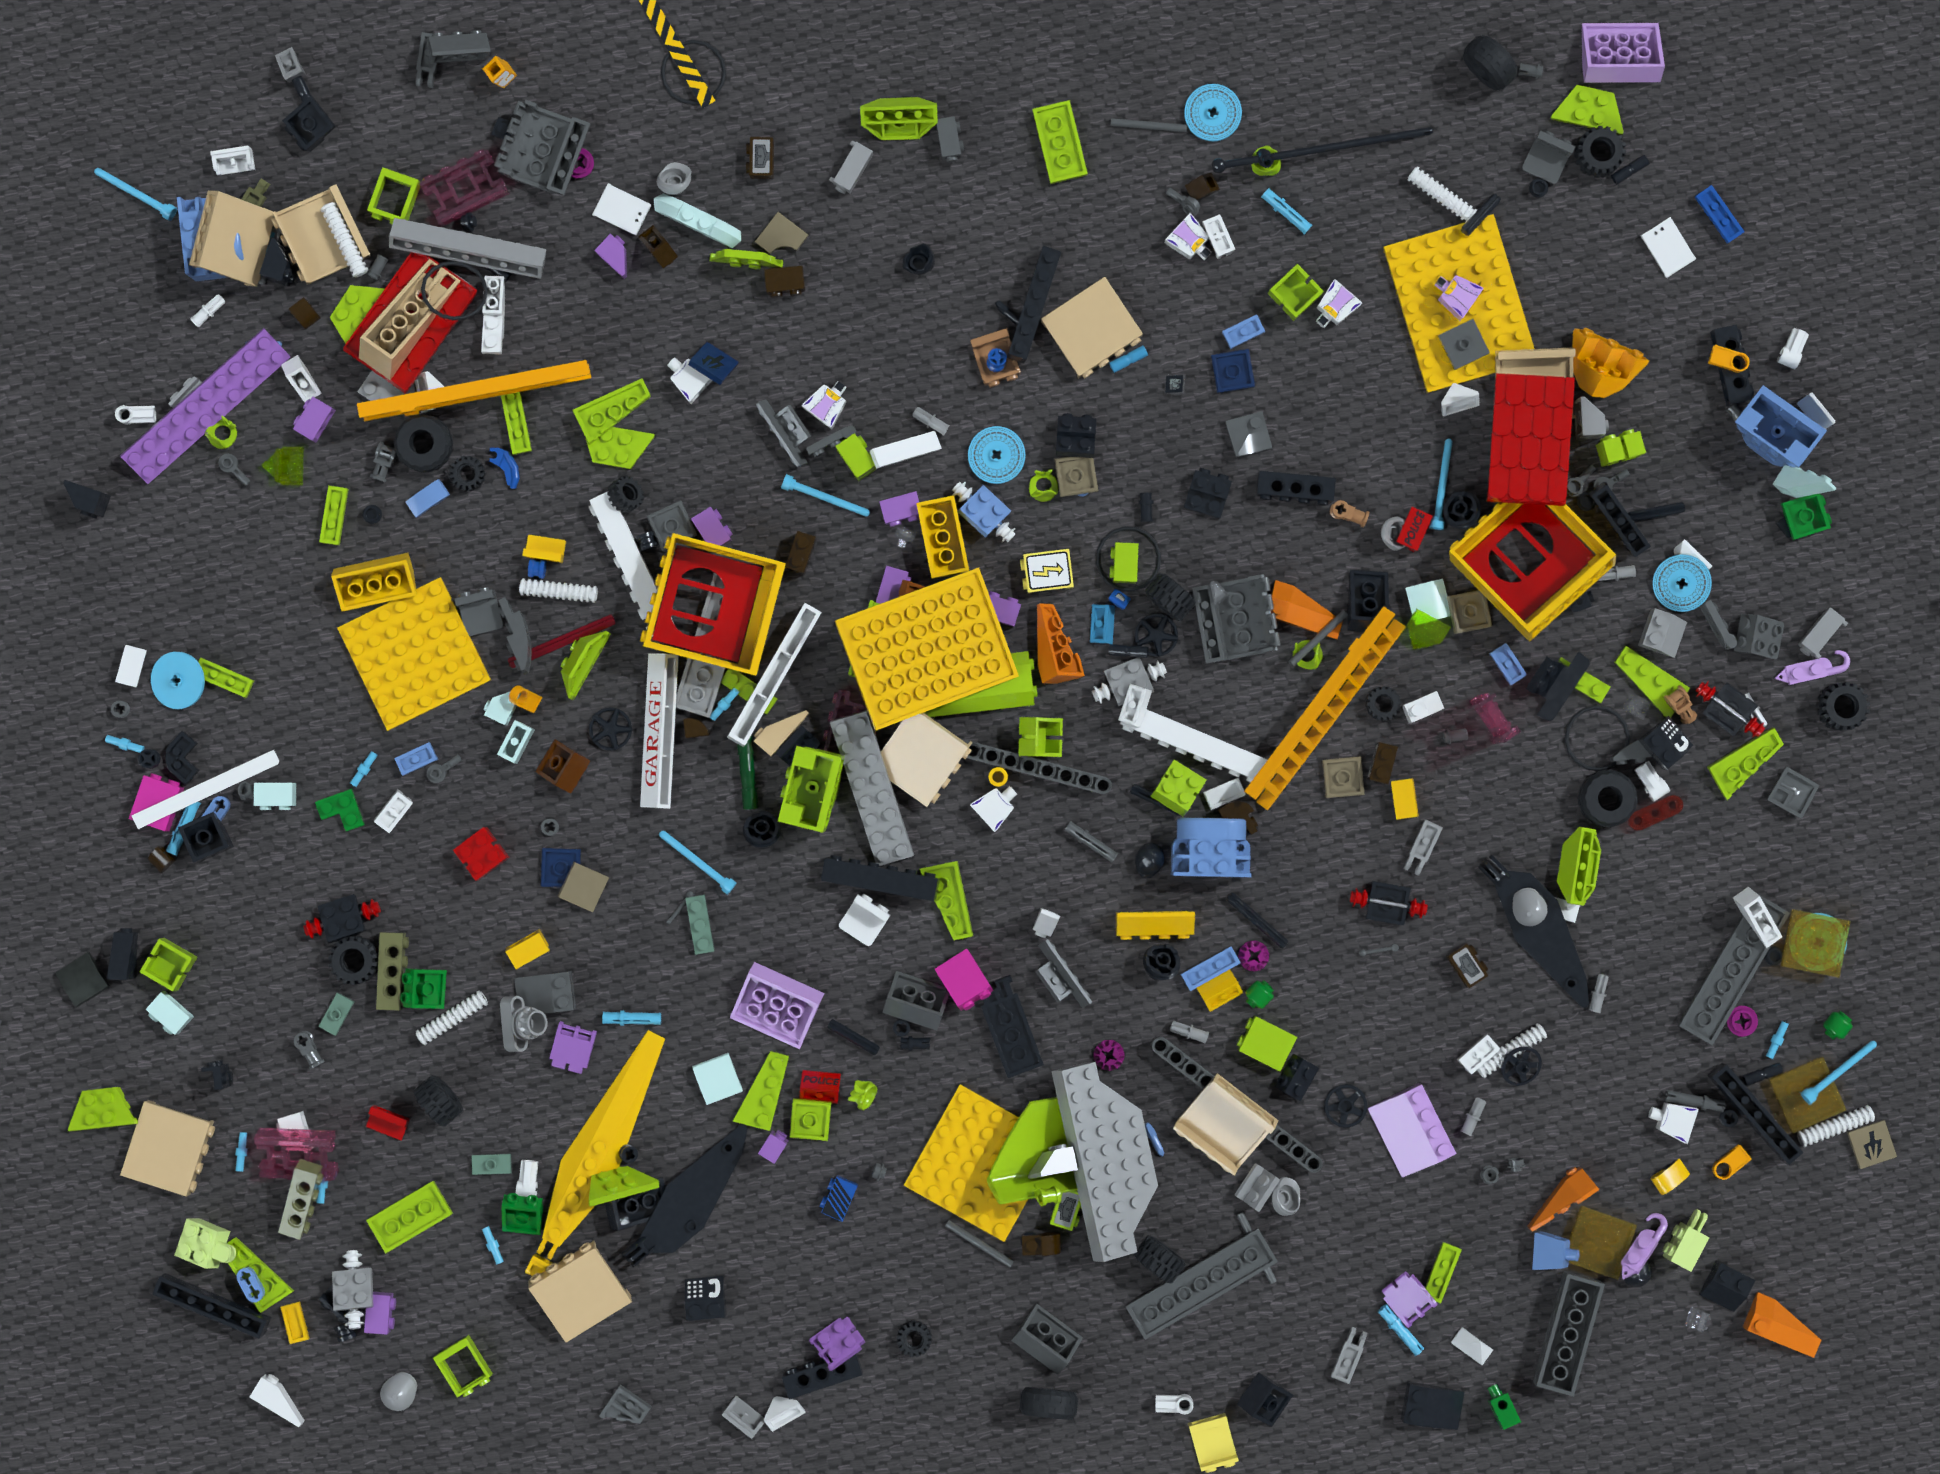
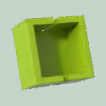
M1298 264L1268 292V295L1279 306L1281 304L1284 305L1282 309L1293 321L1324 292L1313 279L1308 284L1305 283L1309 275Z
M1634 429L1618 434L1619 437L1612 434L1600 439V443L1596 445L1601 466L1619 463V460L1623 462L1646 454L1641 432H1634Z
M854 433L836 445V449L856 479L861 481L874 472L876 467L871 453H868L865 449L867 447L866 442L861 435L857 437Z
M1020 717L1019 735H1022V738H1019V756L1062 757V740L1046 739V736H1062L1063 719Z
M1173 760L1150 797L1183 817L1190 809L1206 779Z
M159 938L150 953L153 956L147 958L140 973L171 991H177L187 976L184 973L191 970L198 957L166 938Z

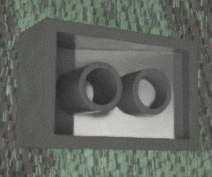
M572 971L514 978L516 996L523 998L525 1006L534 1007L544 1014L576 1009Z

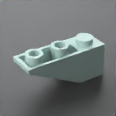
M1787 465L1783 466L1773 483L1781 493L1795 498L1836 490L1829 477L1825 475L1817 476L1816 473L1810 470L1805 472L1801 468H1791Z

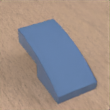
M437 479L408 499L406 504L414 516L419 517L450 494L441 480Z

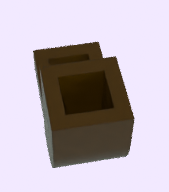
M1234 801L1217 810L1221 818L1245 819L1246 829L1250 835L1258 831L1256 829L1258 826L1253 816L1249 817L1248 815L1255 811L1249 804Z
M1060 1232L1022 1235L1023 1256H1047L1061 1253Z

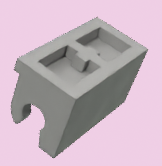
M738 1396L733 1398L722 1413L724 1418L751 1439L764 1424V1417Z

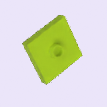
M793 1098L789 1137L828 1141L831 1102Z

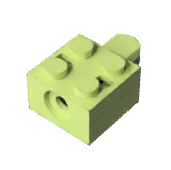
M1695 1209L1687 1225L1682 1222L1676 1225L1672 1231L1673 1237L1671 1241L1667 1242L1663 1248V1256L1692 1272L1709 1239L1708 1236L1700 1232L1708 1215L1706 1213L1701 1214L1700 1210Z
M199 1218L186 1219L175 1256L205 1269L218 1268L220 1262L229 1263L234 1260L236 1249L227 1244L230 1231Z

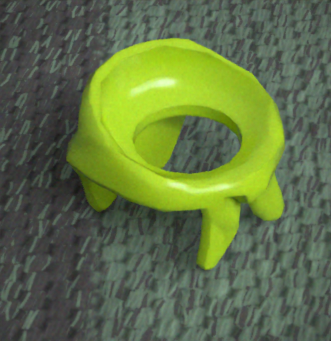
M1266 145L1264 147L1258 148L1253 153V156H1257V151L1262 148L1269 150L1271 153H1275L1278 151ZM1281 159L1274 160L1269 168H1264L1259 163L1251 164L1252 170L1259 176H1274L1280 171Z
M221 416L222 420L218 421L214 426L207 428L205 436L214 447L226 449L235 442L237 429L232 421H228L224 416ZM219 426H226L230 429L231 434L229 438L220 440L215 436V430Z
M1035 470L1036 475L1031 478L1029 483L1030 496L1035 500L1047 502L1058 494V482L1051 474L1052 470L1046 472ZM1046 478L1051 482L1052 486L1050 490L1041 491L1036 487L1037 481Z
M1304 640L1298 644L1295 643L1293 656L1297 654L1310 640ZM1320 643L1313 648L1315 656L1311 661L1305 662L1301 659L1297 665L1309 670L1318 668L1323 658Z
M855 1081L854 1090L851 1091L848 1101L856 1102L858 1104L857 1108L860 1110L869 1108L876 1096L877 1086L871 1081Z

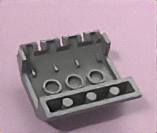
M525 100L523 103L518 101L513 112L518 118H511L506 131L511 134V137L505 135L500 150L505 153L504 155L498 153L494 166L499 168V173L515 181L548 193L565 195L591 123L575 117L570 119L548 111L528 100Z
M1264 574L1214 584L1217 603L1213 602L1210 584L1192 588L1206 663L1237 659L1278 650L1277 646L1281 644L1279 633L1274 632V629H1277L1275 613L1271 614V610L1274 609L1272 595L1267 594V591H1270L1268 577L1264 578Z

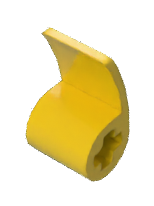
M1677 1159L1670 1167L1657 1172L1650 1179L1659 1193L1664 1195L1683 1182L1690 1173L1682 1161Z

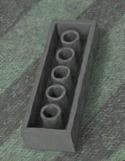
M1563 1270L1533 1378V1383L1536 1386L1574 1397L1605 1284L1603 1282Z

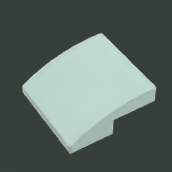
M1443 579L1405 588L1415 625L1451 616Z
M729 1053L692 1066L707 1105L743 1091Z

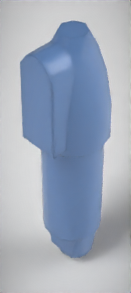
M1145 1123L1148 1138H1150L1158 1155L1163 1156V1147L1156 1131L1150 1123Z

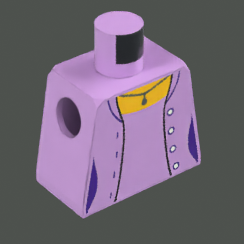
M1457 275L1453 277L1451 282L1440 276L1434 285L1443 292L1438 299L1439 302L1459 321L1464 318L1484 289Z

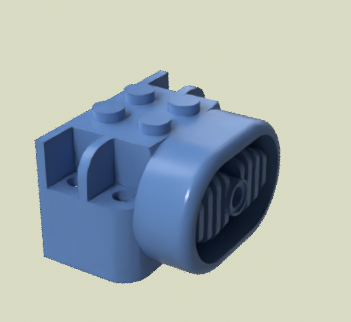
M177 197L185 274L195 281L226 278V276L203 268L189 266L206 198L195 197L192 200H184L181 197ZM237 233L234 250L237 257L243 260L241 239L239 233Z
M1764 385L1735 421L1737 429L1742 433L1747 446L1771 464L1780 467L1787 465L1791 468H1799L1827 432L1826 429Z
M1177 819V838L1174 839L1171 845V875L1251 877L1250 844L1246 840L1245 819Z

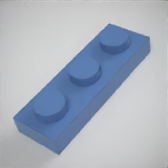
M1229 947L1184 972L1181 976L1189 990L1192 991L1240 964V961L1233 948Z

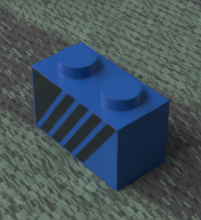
M838 1175L836 1179L831 1178L827 1188L830 1190L828 1197H823L820 1207L823 1208L821 1213L843 1222L858 1184Z

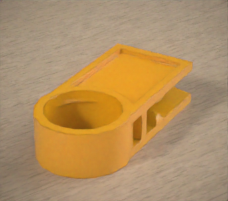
M1718 345L1713 346L1708 360V364L1735 373L1743 372L1750 363L1749 357L1746 354ZM1735 356L1744 358L1745 367L1743 369H1736L1733 366L1732 362Z
M519 685L515 686L509 694V701L532 713H535L542 699L541 696Z
M1738 1144L1713 1164V1174L1719 1179H1728L1752 1159L1743 1147ZM1720 1163H1727L1729 1166V1173L1724 1177H1720L1716 1172V1168Z

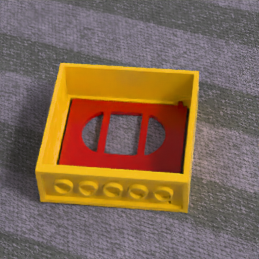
M1499 502L1494 506L1493 512L1490 515H1484L1474 529L1471 527L1466 531L1465 537L1460 542L1457 540L1450 546V561L1530 642L1615 566L1616 554L1566 504L1565 506H1547L1596 556L1545 505ZM1521 523H1536L1544 527L1552 537L1553 552L1550 554ZM1513 529H1517L1546 559L1529 576H1526L1496 546ZM1490 551H1493L1521 581L1507 582L1498 578L1489 565Z
M672 533L671 537L668 536L664 548L668 550L666 556L663 555L659 567L663 569L661 574H657L655 586H658L657 592L652 593L650 604L653 607L652 611H648L645 623H648L647 630H643L640 642H643L642 646L756 676L786 563ZM676 543L683 544V545H687V546L694 547V548H698V549H702V550L709 551V552H713V553H717V554H720V555L732 557V558H735V559L747 561V562H750V563L762 565V566H764V567H763V571H762V567H759V566L747 564V563H744V562L732 560V559H729V558L717 556V555H714V554L702 552V551H699V550L687 548V547L680 546V545H677V546H676ZM694 568H706L715 572L724 584V589L684 579L682 575ZM684 584L723 595L717 620L674 610L672 607L678 585ZM671 616L711 625L714 628L702 636H689L676 628ZM651 638L655 641L689 649V651L651 642ZM700 652H701V653H704V654H708V655L720 657V658H723V659L735 661V662H738V660H739V663H738V664H735V663L727 662V661H724V660H720V659L708 657V656H705V655H701Z

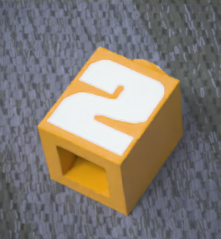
M497 56L482 68L491 82L502 88H505L517 76L508 62Z

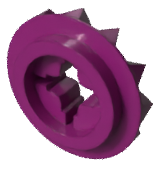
M583 148L581 149L578 161L583 159L582 163L585 168L579 166L572 174V177L577 179L586 178L587 175L592 173L594 167L593 156Z
M1248 941L1240 948L1238 958L1240 964L1245 969L1258 971L1263 969L1268 963L1269 952L1263 943ZM1249 949L1254 953L1261 951L1257 956L1259 963L1254 959L1249 960L1251 956L1248 951Z
M1738 1006L1734 1008L1726 1024L1733 1034L1744 1037L1756 1030L1758 1018L1750 1007ZM1741 1015L1745 1019H1750L1749 1021L1744 1022L1743 1027L1741 1026V1024L1735 1023V1021L1740 1019Z
M1104 1040L1096 1046L1094 1060L1101 1069L1107 1071L1115 1070L1123 1063L1124 1050L1118 1042ZM1114 1048L1112 1055L1115 1056L1116 1060L1109 1059L1105 1063L1106 1056L1102 1051L1109 1052Z

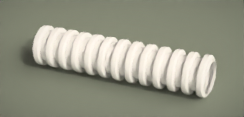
M1418 166L1409 175L1408 181L1411 180L1413 185L1417 184V188L1421 187L1423 192H1428V196L1432 195V199L1436 198L1438 203L1440 201L1442 206H1447L1446 209H1451V212H1455L1457 217H1461V220L1465 219L1467 222L1477 211V209H1472L1473 206H1468L1467 202L1464 203L1462 198H1457L1458 195L1454 196L1453 192H1449L1447 187L1443 188V184L1439 185V181L1435 182L1433 177H1428V173L1424 174L1423 170L1420 171Z
M335 202L328 203L320 209L321 212H324L323 217L327 218L326 223H329L328 227L332 229L331 233L334 234V239H337V245H340L339 250L343 251L341 254L345 255L344 260L348 262L347 266H350L349 270L353 272L352 276L360 277L368 271V268H365L366 263L362 262L363 257H360L361 253L357 251L358 247L354 245L355 241L352 240V235H349L350 230L346 229L348 226L344 224L345 220L341 218L342 214L339 213V208H336L337 204Z
M522 578L519 593L520 595L526 594L527 596L532 594L533 597L536 595L538 597L544 596V598L550 596L552 599L554 597L556 599L562 598V600L568 598L570 601L571 599H574V601L579 599L580 602L586 600V602L592 601V603H595L598 588L597 586L591 588L590 585L587 587L585 585L579 586V584L573 586L572 583L569 585L567 583L561 584V582L555 584L553 581L549 583V581L543 582V580L537 582L535 579L534 581H531V579L526 581L525 578Z
M477 991L476 995L472 994L471 998H466L467 1001L463 1000L461 1001L462 1004L456 1005V1008L452 1007L451 1011L448 1010L446 1014H441V1017H437L436 1021L432 1020L431 1024L427 1023L426 1027H421V1030L416 1031L419 1041L426 1045L428 1041H432V1038L436 1039L438 1034L442 1035L443 1031L447 1032L448 1028H453L452 1025L456 1026L457 1022L463 1021V1018L467 1019L468 1015H473L472 1012L476 1013L478 1009L483 1008V1005L487 1006L488 1001L484 994Z
M1537 1023L1535 1024L1536 1027H1531V1030H1526L1525 1034L1521 1033L1520 1037H1515L1516 1040H1511L1509 1044L1506 1043L1505 1047L1501 1046L1495 1055L1477 1069L1479 1074L1486 1078L1487 1074H1492L1491 1071H1497L1496 1068L1498 1067L1501 1068L1506 1053L1522 1046L1532 1047L1533 1044L1537 1045L1538 1041L1541 1042L1542 1038L1546 1039L1547 1034L1543 1027ZM1519 1051L1512 1056L1517 1058L1516 1055H1521L1522 1051Z
M1866 1105L1865 1108L1855 1109L1853 1113L1851 1111L1848 1112V1115L1843 1114L1842 1117L1837 1116V1119L1831 1118V1121L1826 1120L1825 1123L1821 1122L1820 1125L1810 1126L1808 1130L1805 1128L1802 1132L1798 1131L1797 1137L1803 1147H1807V1144L1812 1145L1813 1142L1818 1143V1140L1823 1141L1824 1138L1834 1137L1836 1133L1839 1135L1841 1131L1846 1132L1847 1129L1852 1130V1127L1863 1126V1123L1874 1122L1875 1116L1871 1107Z

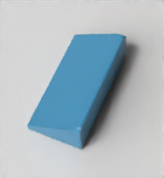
M1092 604L1090 643L1113 644L1115 606Z

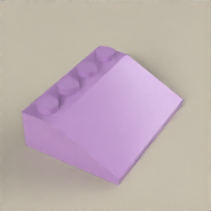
M1582 23V69L1584 83L1661 82L1665 64L1658 23Z
M754 962L730 1018L800 1049L824 993Z
M1417 1083L1367 1108L1401 1177L1437 1164L1456 1154L1422 1084Z

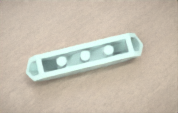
M663 193L654 198L656 212L730 248L735 247L741 242V231L728 223Z

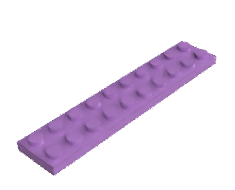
M263 328L120 455L121 458L149 484L202 437L208 427L214 426L222 419L221 416L229 413L291 356Z

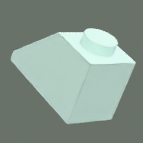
M510 692L493 697L491 701L488 700L484 707V711H486L484 715L499 723L508 725L517 707L509 701Z

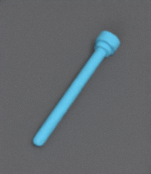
M100 168L94 170L97 176L159 210L163 218L169 221L174 218L177 207L158 202Z
M1446 439L1444 444L1435 514L1430 521V529L1444 530L1445 526L1442 512L1452 449L1451 439Z
M786 474L781 489L787 491L795 489L863 516H869L870 511L866 508L800 484L793 479V476Z
M666 831L659 833L663 840L717 881L724 893L728 895L737 883L733 879L721 876Z
M1870 1041L1816 1086L1809 1089L1805 1088L1800 1092L1801 1097L1811 1105L1817 1100L1818 1093L1877 1046V1043Z

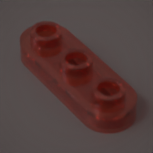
M1676 795L1667 796L1635 811L1630 819H1628V825L1633 830H1643L1681 812L1683 801ZM1671 801L1675 802L1673 809L1669 807ZM1654 809L1658 811V815L1655 817L1652 815V810ZM1636 817H1639L1641 820L1638 825L1634 822Z

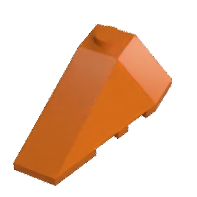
M1275 580L1271 593L1274 606L1271 614L1275 613L1276 621L1319 633L1336 617L1295 586ZM1343 621L1327 637L1338 639Z
M1040 603L1037 605L1038 669L1042 683L1057 684L1084 677L1081 659L1078 653L1073 654L1069 646L1072 641L1070 637H1066L1061 630L1063 623L1054 605Z
M1572 1167L1566 1172L1567 1175L1563 1177L1528 1224L1529 1230L1535 1231L1555 1217V1213H1564L1568 1211V1208L1571 1206L1570 1204L1576 1202L1579 1204L1599 1191V1188L1581 1167Z
M1756 1293L1743 1328L1814 1358L1821 1339L1777 1300L1762 1293Z

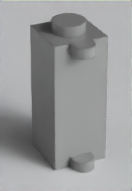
M854 141L850 142L853 148L836 177L829 178V181L836 185L835 189L843 194L846 192L851 194L873 156L872 150Z
M1831 607L1827 608L1798 643L1801 647L1800 651L1807 656L1811 655L1820 659L1821 655L1819 652L1841 625L1847 626L1848 623L1845 621V618Z

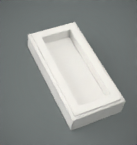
M1239 777L1203 792L1210 810L1246 795Z

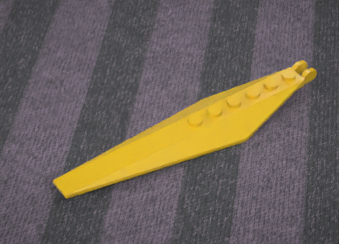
M649 1030L646 1032L561 1159L542 1236L543 1240L536 1253L541 1254L545 1249L547 1241L554 1245L549 1251L547 1258L550 1260L553 1258L558 1246H561L595 1207L589 1206L591 1176L620 1167L622 1159L619 1156V1150L629 1142L665 1038Z

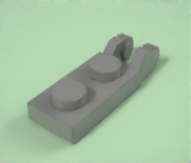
M1424 819L1404 865L1405 870L1411 867L1412 861L1416 857L1420 859V862L1415 868V874L1419 875L1443 827Z
M1351 1327L1331 1373L1332 1378L1350 1384L1367 1337V1332L1363 1331L1360 1334L1358 1344L1351 1343L1356 1333V1328Z

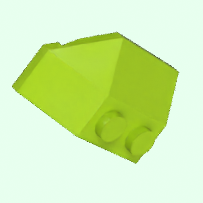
M919 97L880 98L860 106L861 126L880 140L920 139L938 123L937 103Z
M608 631L585 636L578 641L575 640L570 648L572 651L571 655L563 660L561 674L568 698L571 700L575 699L611 635Z
M1579 827L1563 843L1557 883L1567 903L1584 906L1586 900L1591 896L1596 887L1601 848L1595 829Z

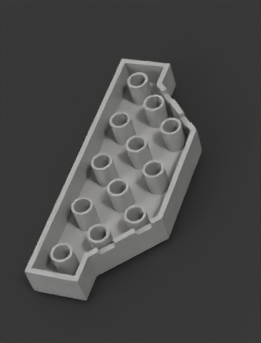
M1085 1062L1051 1071L1068 1147L1074 1148L1078 1170L1073 1171L1093 1261L1106 1262L1136 1253L1137 1247L1133 1233L1158 1187L1142 1110L1099 1080L1096 1062Z

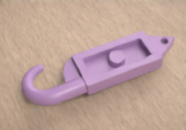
M1837 650L1835 654H1840L1844 658V663L1840 666L1832 667L1831 662L1827 658L1814 659L1784 666V669L1775 679L1791 685L1839 674L1848 669L1850 658L1846 652Z
M1652 1213L1646 1218V1221L1653 1218L1659 1219L1661 1222L1656 1232L1648 1229L1640 1232L1621 1261L1623 1279L1639 1274L1657 1247L1668 1226L1667 1220L1662 1214Z

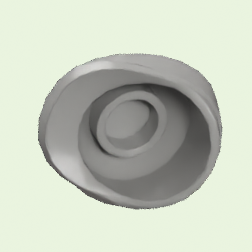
M670 163L659 173L656 181L657 186L666 194H680L690 184L692 171L684 164Z
M1397 516L1386 520L1381 528L1383 542L1394 551L1405 547L1396 542L1405 522L1404 519Z
M1523 888L1517 891L1513 897V913L1520 924L1535 926L1545 919L1547 905L1535 889Z
M1288 1177L1280 1178L1279 1183L1273 1190L1272 1205L1278 1214L1282 1216L1292 1215L1297 1212L1300 1206L1299 1185L1295 1180Z
M399 1372L395 1374L381 1388L380 1397L382 1402L391 1410H405L412 1404L415 1398L417 1382L408 1373Z

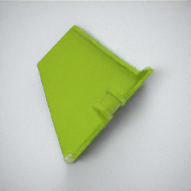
M1057 1097L1029 1102L1006 1138L987 1177V1184L999 1204L1036 1198L1040 1206H1046L1047 1203H1060L1061 1193L1077 1190L1074 1171L1032 1179L1028 1178L1030 1171L1041 1154L1048 1152L1049 1147L1066 1144L1068 1148Z

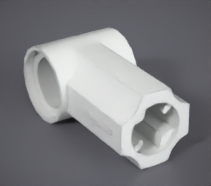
M1793 328L1786 345L1780 351L1781 356L1777 358V362L1795 370L1802 358L1801 352L1809 334L1801 329Z
M123 405L116 409L115 417L118 421L127 425L131 423H156L155 406ZM128 410L130 416L128 419L123 420L121 415L124 411Z
M1649 761L1634 769L1645 786V792L1650 794L1649 798L1653 802L1670 792L1666 782L1658 776Z
M521 1160L520 1176L516 1186V1194L518 1196H537V1191L535 1190L538 1188V1182H536L538 1161Z
M1187 1394L1156 1395V1412L1181 1413L1185 1415L1193 1410V1399ZM1182 1400H1188L1190 1406L1184 1409L1180 1407L1179 1403Z

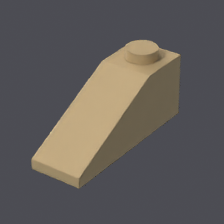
M805 710L769 725L765 729L761 727L754 735L756 738L754 742L772 757L810 713Z

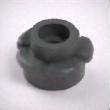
M1524 1158L1508 1159L1507 1167L1511 1168L1513 1172L1522 1171V1168L1526 1166Z
M876 1163L874 1166L872 1178L877 1179L876 1181L885 1177L887 1168L884 1167L883 1163Z
M1487 1165L1480 1172V1177L1484 1180V1183L1490 1185L1498 1181L1499 1171L1496 1167Z

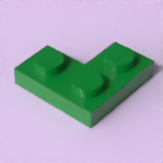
M352 789L315 802L321 820L340 814L346 832L365 825Z

